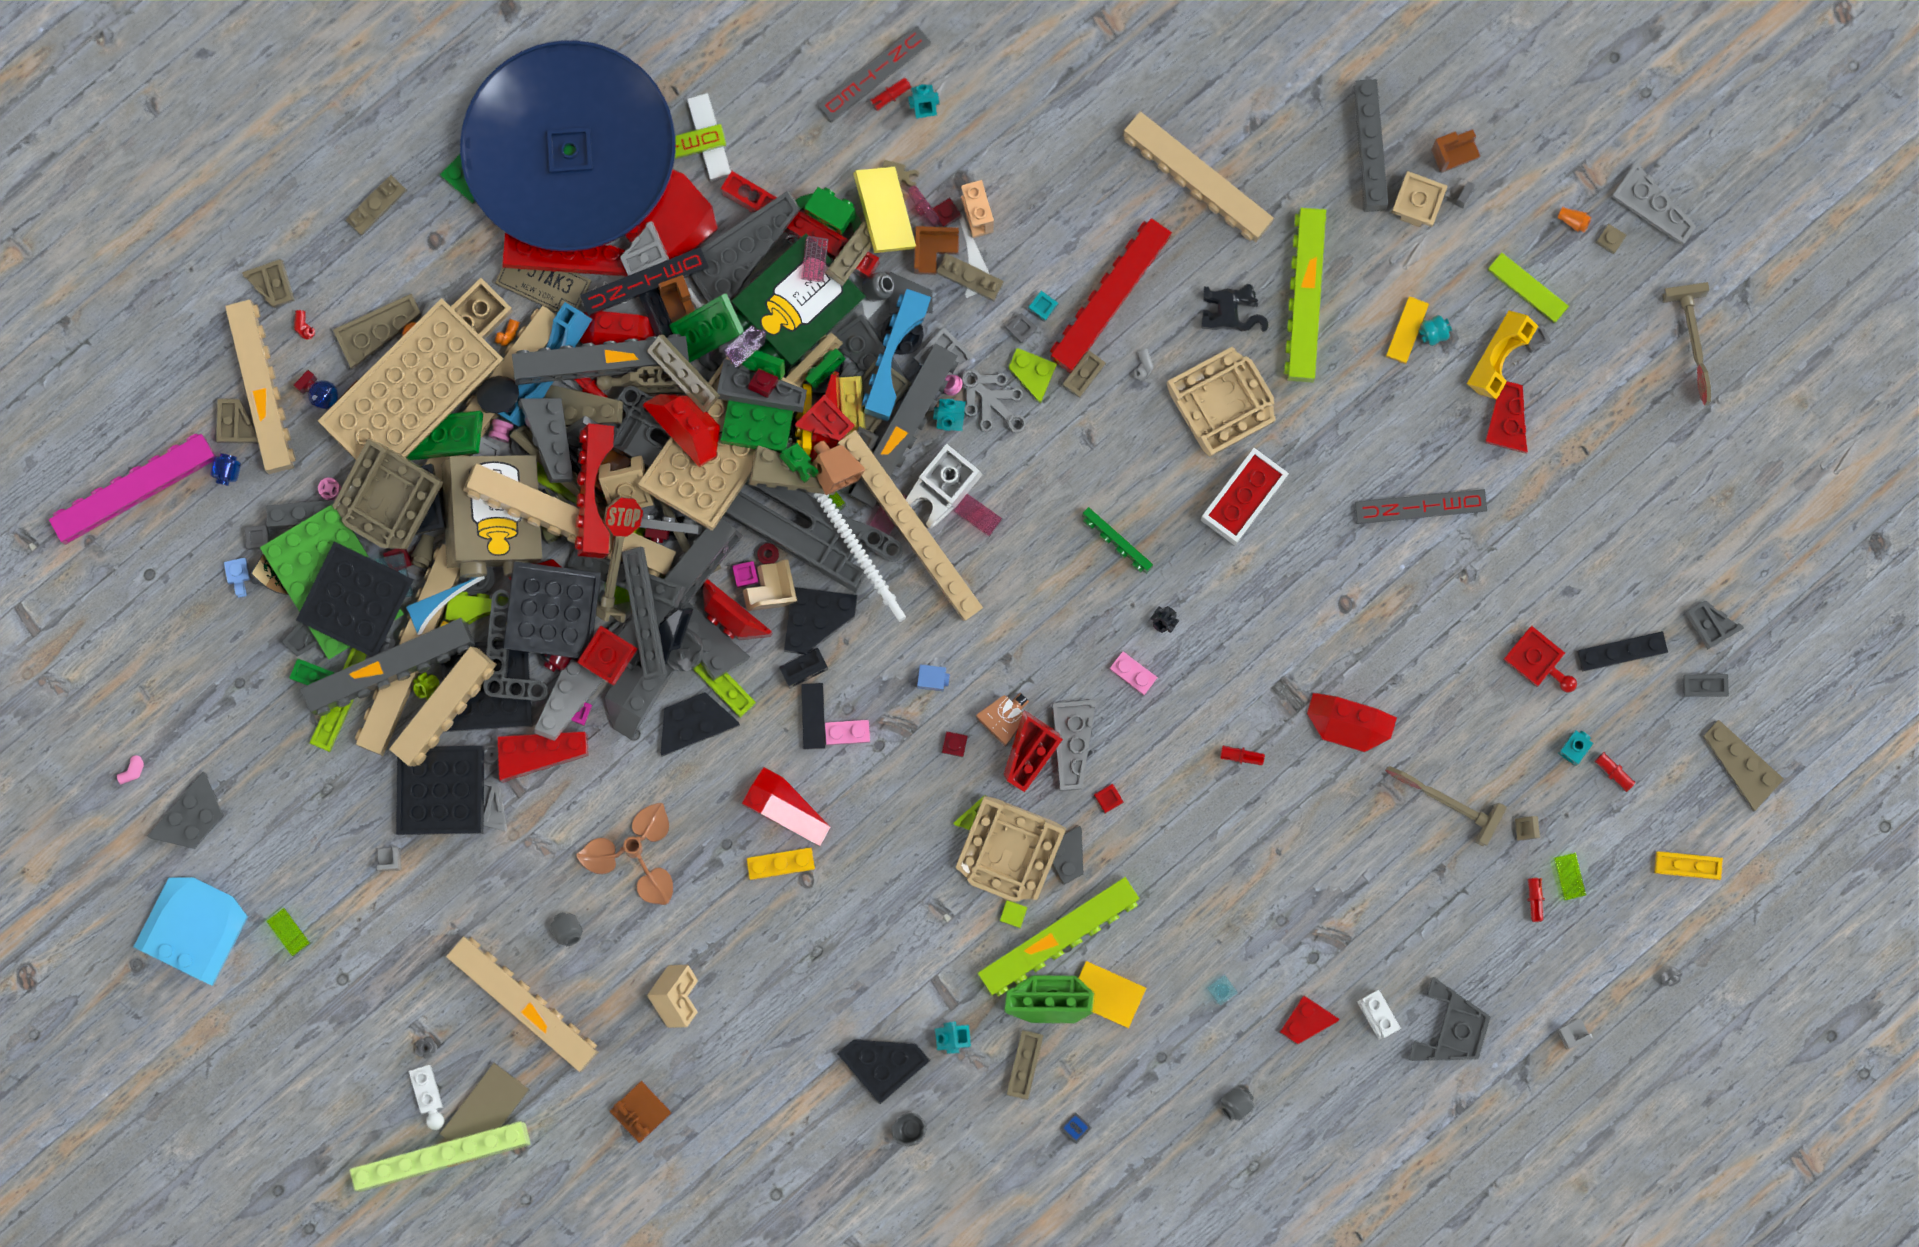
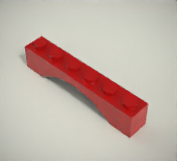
M588 423L580 432V443H583L582 451L579 453V464H582V468L578 474V485H581V491L577 496V506L580 507V513L576 517V528H579V536H576L575 549H578V556L604 558L609 554L610 532L603 524L598 513L594 486L599 466L606 454L613 448L614 426Z

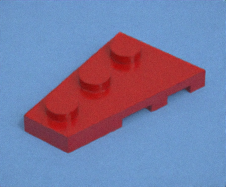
M1509 381L1504 385L1495 401L1485 443L1525 454L1528 453L1523 385Z

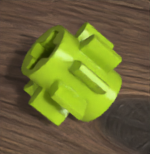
M426 672L413 680L415 683L413 690L416 696L419 698L426 697L427 700L440 685L435 675H427Z

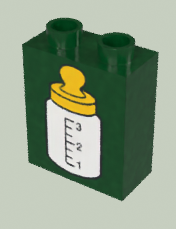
M807 234L803 235L731 301L745 332L739 338L744 340L749 335L760 347L758 351L783 359L785 373L813 349L825 335H828L852 313L866 297L849 278L841 286L825 273L833 261L827 255L825 260V253L823 250L822 253L821 250H818L821 248L816 243H813L814 247H812L811 244L814 241L810 237L808 238ZM809 264H810V266H813V267H810V270H814V278H815V279H811V278H813V271H809ZM823 270H824V277H823V272H819V275H821V276L818 277V274H817L818 271H823Z

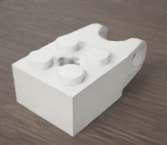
M946 444L919 476L906 501L911 508L921 501L932 503L933 510L926 523L927 527L931 529L956 508L981 478L982 473ZM955 472V478L948 480L947 474Z

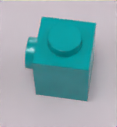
M1574 731L1558 754L1574 766H1577L1594 743L1590 741L1591 737L1587 733Z

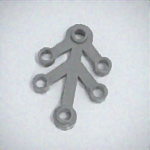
M967 369L961 374L962 387L967 390L965 414L968 417H974L978 412V408L975 405V391L982 396V421L980 422V428L983 432H990L993 428L991 406L1009 422V429L1013 433L1024 431L1026 427L1024 417L1013 415L998 400L1012 399L1014 402H1019L1023 399V391L1020 388L1012 390H987L982 385L996 383L997 386L1004 387L1008 383L1006 374L980 375L974 369ZM1001 376L1006 379L1002 384L997 381ZM973 377L975 382L969 384L967 378ZM1018 391L1021 393V396L1014 398L1013 393ZM969 407L975 408V412L973 414H969L967 412V409ZM1016 421L1021 423V427L1018 429L1013 426V423ZM984 422H989L991 426L990 428L985 429L983 428L982 424Z

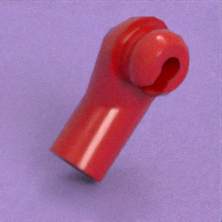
M296 310L294 319L295 332L303 339H312L315 335V329L305 323L306 311Z

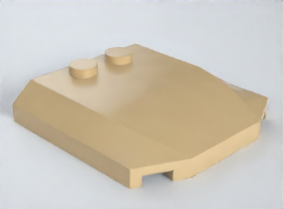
M1233 347L1183 372L1166 383L1176 406L1202 450L1209 457L1276 421L1273 407L1274 397L1253 361L1247 356L1244 357L1236 352V349Z
M984 796L957 861L956 869L960 870L972 886L1010 901H1020L1023 899L1037 900L1066 828L1055 821L999 799Z

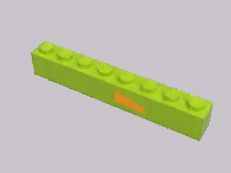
M1300 208L1299 214H1295L1294 227H1298V233L1293 236V248H1296V256H1292L1291 269H1295V277L1290 279V290L1294 291L1293 298H1289L1288 311H1292V319H1288L1287 332H1291L1290 340H1286L1285 353H1289V362L1285 361L1284 374H1288L1287 381L1313 383L1315 380L1326 209Z
M1124 877L978 972V976L991 996L996 994L999 997L1009 990L1007 986L1015 982L1016 985L1028 978L1026 974L1031 970L1035 973L1046 966L1044 962L1052 958L1054 961L1064 955L1063 950L1068 946L1073 949L1082 943L1081 938L1089 934L1091 937L1101 930L1099 926L1106 921L1108 924H1111L1120 918L1118 914L1123 910H1126L1128 913L1138 906L1136 902L1140 898L1127 878Z

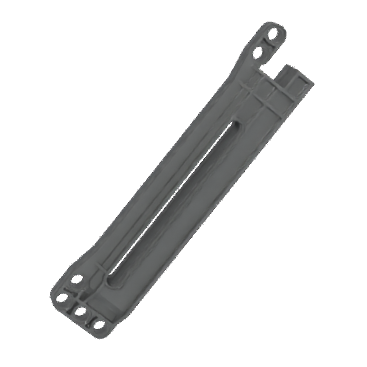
M628 386L617 399L623 402V412L626 413L622 424L602 425L614 426L613 450L629 459L642 455L645 469H649L664 447L655 442L653 438L661 435L669 440L671 436L650 413L644 411L643 404L653 397L636 387ZM635 393L637 395L636 401L627 402V395ZM749 477L745 485L807 520L812 526L808 529L802 528L741 491L723 516L856 593L866 574H864L863 569L851 563L854 553L850 552L851 548H847L848 543H844L845 538L840 537L841 533L837 532L838 528H834L835 523L830 522L831 518L827 517L828 513L824 512L825 508H821V503H818L817 499L798 488L797 490H788L787 487L783 486L771 488L766 487V484L759 483L756 486L749 485ZM842 515L841 519L846 520L845 524L849 525L848 529H852L851 534L856 535L855 539L859 540L858 544L863 542L869 550L890 562H896L902 557V545L899 541L875 527ZM871 535H878L880 541L878 544L872 545L868 542V538ZM896 546L899 552L897 555L891 556L886 552L887 548Z

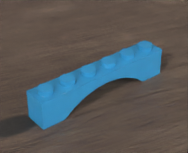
M906 289L905 295L900 294L896 305L900 307L898 315L893 314L889 325L893 327L891 335L886 334L882 345L886 347L884 355L879 354L875 365L879 367L877 374H872L869 386L872 387L870 394H865L862 406H865V414L889 421L897 397L891 379V362L894 352L904 336L914 327L923 323L931 297Z
M564 302L553 320L552 331L546 348L555 350L566 345L574 348L592 319ZM553 381L518 385V400L543 398ZM518 400L513 411L498 413L518 427L526 426L525 415L518 405Z

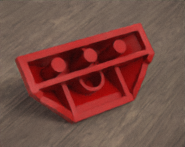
M601 311L588 316L592 321L580 338L582 344L593 343L594 345H603L607 341H615L616 343H623L627 339L642 341L656 335L648 317L637 314Z
M659 394L643 404L644 408L699 467L715 459L720 425L708 412H703L688 395Z
M709 579L704 582L702 586L704 608L708 614L706 618L715 626L718 623L725 628L723 632L732 640L735 637L739 640H748L772 636L773 633L769 628Z
M1319 693L1312 694L1307 711L1308 717L1322 740L1364 753L1390 740L1397 717L1377 708L1337 696Z

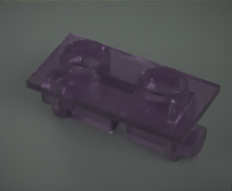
M751 325L723 351L734 367L737 368L765 343L764 340L767 333L764 329L759 330Z

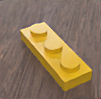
M812 847L746 858L750 880L815 870Z

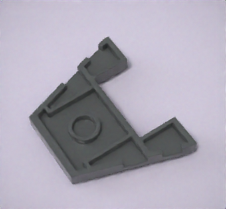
M1432 977L1426 997L1448 1003L1437 1046L1434 1047L1413 1041L1408 1060L1479 1059L1491 1016L1464 999L1450 987L1444 985L1437 978Z

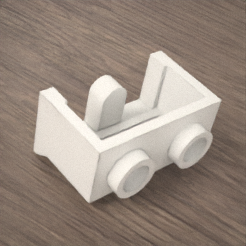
M1379 990L1357 1001L1379 1040L1401 1029Z

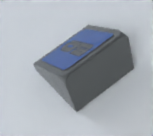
M1075 1113L1060 1129L1077 1144L1092 1127Z

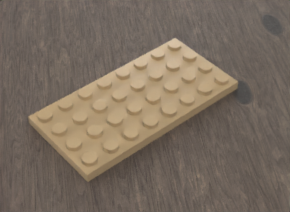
M441 298L318 422L356 459L359 457L368 439L377 441L406 458L504 359Z
M732 348L725 359L730 360L731 364L740 367L742 365L741 352ZM723 363L709 381V384L716 392ZM782 378V381L798 386L790 380ZM717 399L709 411H707L720 425L715 459L699 467L677 442L670 437L638 483L640 489L711 531L714 530L749 479L756 450L721 444L728 400Z

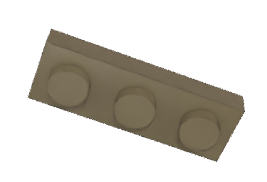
M1022 1030L1007 1095L1028 1100L1044 1035Z

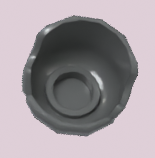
M906 1113L898 1116L891 1130L893 1138L899 1144L910 1147L919 1144L926 1135L927 1126L918 1114Z

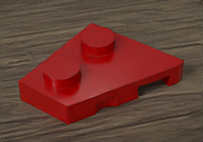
M825 395L794 424L797 428L838 442L855 426Z
M1304 995L1280 1030V1033L1298 1045L1337 1023L1339 1018Z

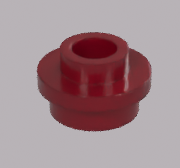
M764 544L758 550V559L764 565L774 564L779 559V550L773 544ZM770 550L772 556L770 558L765 557V551Z

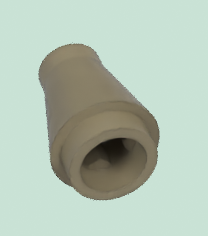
M422 534L418 545L411 555V563L420 568H428L429 564L432 563L434 537Z

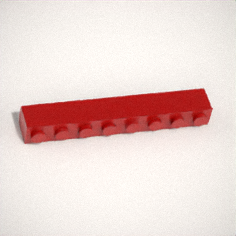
M1150 218L1148 222L1143 221L1137 230L1139 232L1135 240L1133 238L1130 239L1125 246L1126 253L1123 257L1119 255L1112 266L1115 268L1110 274L1107 272L1100 281L1102 286L1098 291L1093 290L1087 299L1089 304L1086 308L1081 307L1075 315V318H1077L1073 326L1069 324L1062 333L1065 337L1060 343L1056 341L1050 352L1052 355L1050 360L1070 374L1092 347L1171 238L1172 232L1154 219Z

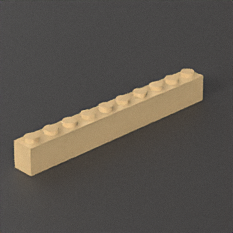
M544 306L540 310L536 309L530 317L532 321L527 327H522L517 335L519 337L515 344L511 343L505 351L506 356L503 358L504 361L493 371L489 378L505 376L515 381L512 354H516L520 350L536 352L540 348H546L556 314ZM472 395L466 403L468 407L464 412L481 411L484 414L481 437H483L492 425L493 419H496L499 414L483 412L477 402V395ZM449 457L430 458L425 465L433 464L435 475L442 480L441 464ZM442 486L439 489V493L443 491Z
M853 431L838 442L837 446H844L865 468L860 478L962 620L966 621L983 609L857 431Z
M476 463L472 467L463 491L467 492L468 497L475 500H485L488 502L487 505L492 508H503L508 511L509 515L528 519L527 522L536 527L540 525L546 527L549 533L557 536L560 534L568 537V541L575 544L576 536H579V528H576V517L580 513L579 508ZM611 533L609 534V554L607 556L609 559H611L615 537ZM635 533L624 538L622 552L640 546L644 547L649 574L659 578L665 577L676 551Z
M442 544L441 548H437L434 553L433 560L435 562L432 568L429 567L425 574L424 580H426V583L417 592V602L455 587L458 584L460 568H447L445 544ZM448 602L431 618L420 635L417 634L408 613L407 620L409 622L407 627H403L398 639L401 640L399 645L439 628ZM418 671L410 674L411 677L406 680H396L391 682V685L385 689L375 690L372 698L375 701L372 708H368L365 713L364 720L366 722L363 729L359 728L356 734V745L384 756L415 684L413 680L418 677Z

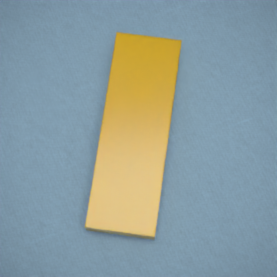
M1410 296L1408 297L1386 357L1403 364L1407 363L1429 303Z
M1657 851L1654 874L1721 880L1723 858Z

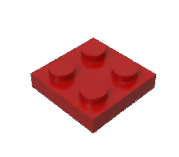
M600 625L577 663L615 686L638 648Z

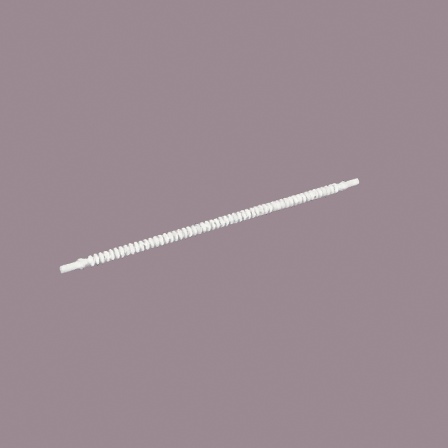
M688 288L694 309L696 310L704 304L699 302L692 289ZM726 343L719 347V352L723 353V358H726L732 350L730 349V344ZM792 438L788 439L787 449L795 445V443H792ZM815 493L814 497H818L817 502L821 503V508H825L824 512L828 513L827 517L831 518L830 522L835 523L834 528H838L837 532L841 533L840 537L845 538L844 543H848L847 548H851L850 552L854 553V558H858L857 563H861L860 568L865 569L864 574H868L867 578L871 579L870 583L875 584L874 589H878L877 594L882 595L883 603L890 607L899 622L903 621L906 616L895 601L896 596L889 592V586L885 585L886 581L881 580L882 575H878L879 570H875L876 566L871 564L872 560H868L869 555H865V549H861L862 545L858 544L859 540L855 539L856 535L851 534L852 529H848L849 525L845 524L846 520L841 519L842 514H838L839 509H835L836 505L832 504V499H828L829 495Z

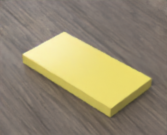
M895 167L856 170L853 174L874 253L914 249L916 244Z

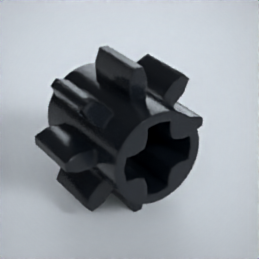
M1159 606L1150 618L1153 620V627L1161 633L1166 631L1171 633L1179 622L1176 619L1177 612L1169 606L1163 609Z

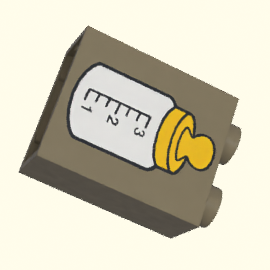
M536 455L450 456L441 464L444 519L446 524L447 568H460L461 577L476 578L487 576V567H503L504 576L511 577L514 561L531 564L539 562L542 559L540 526L536 527L527 522L528 519L521 516L520 518L513 517L503 508H492L487 505L488 502L485 500L472 499L467 496V492L463 491L470 471L476 463L538 490Z

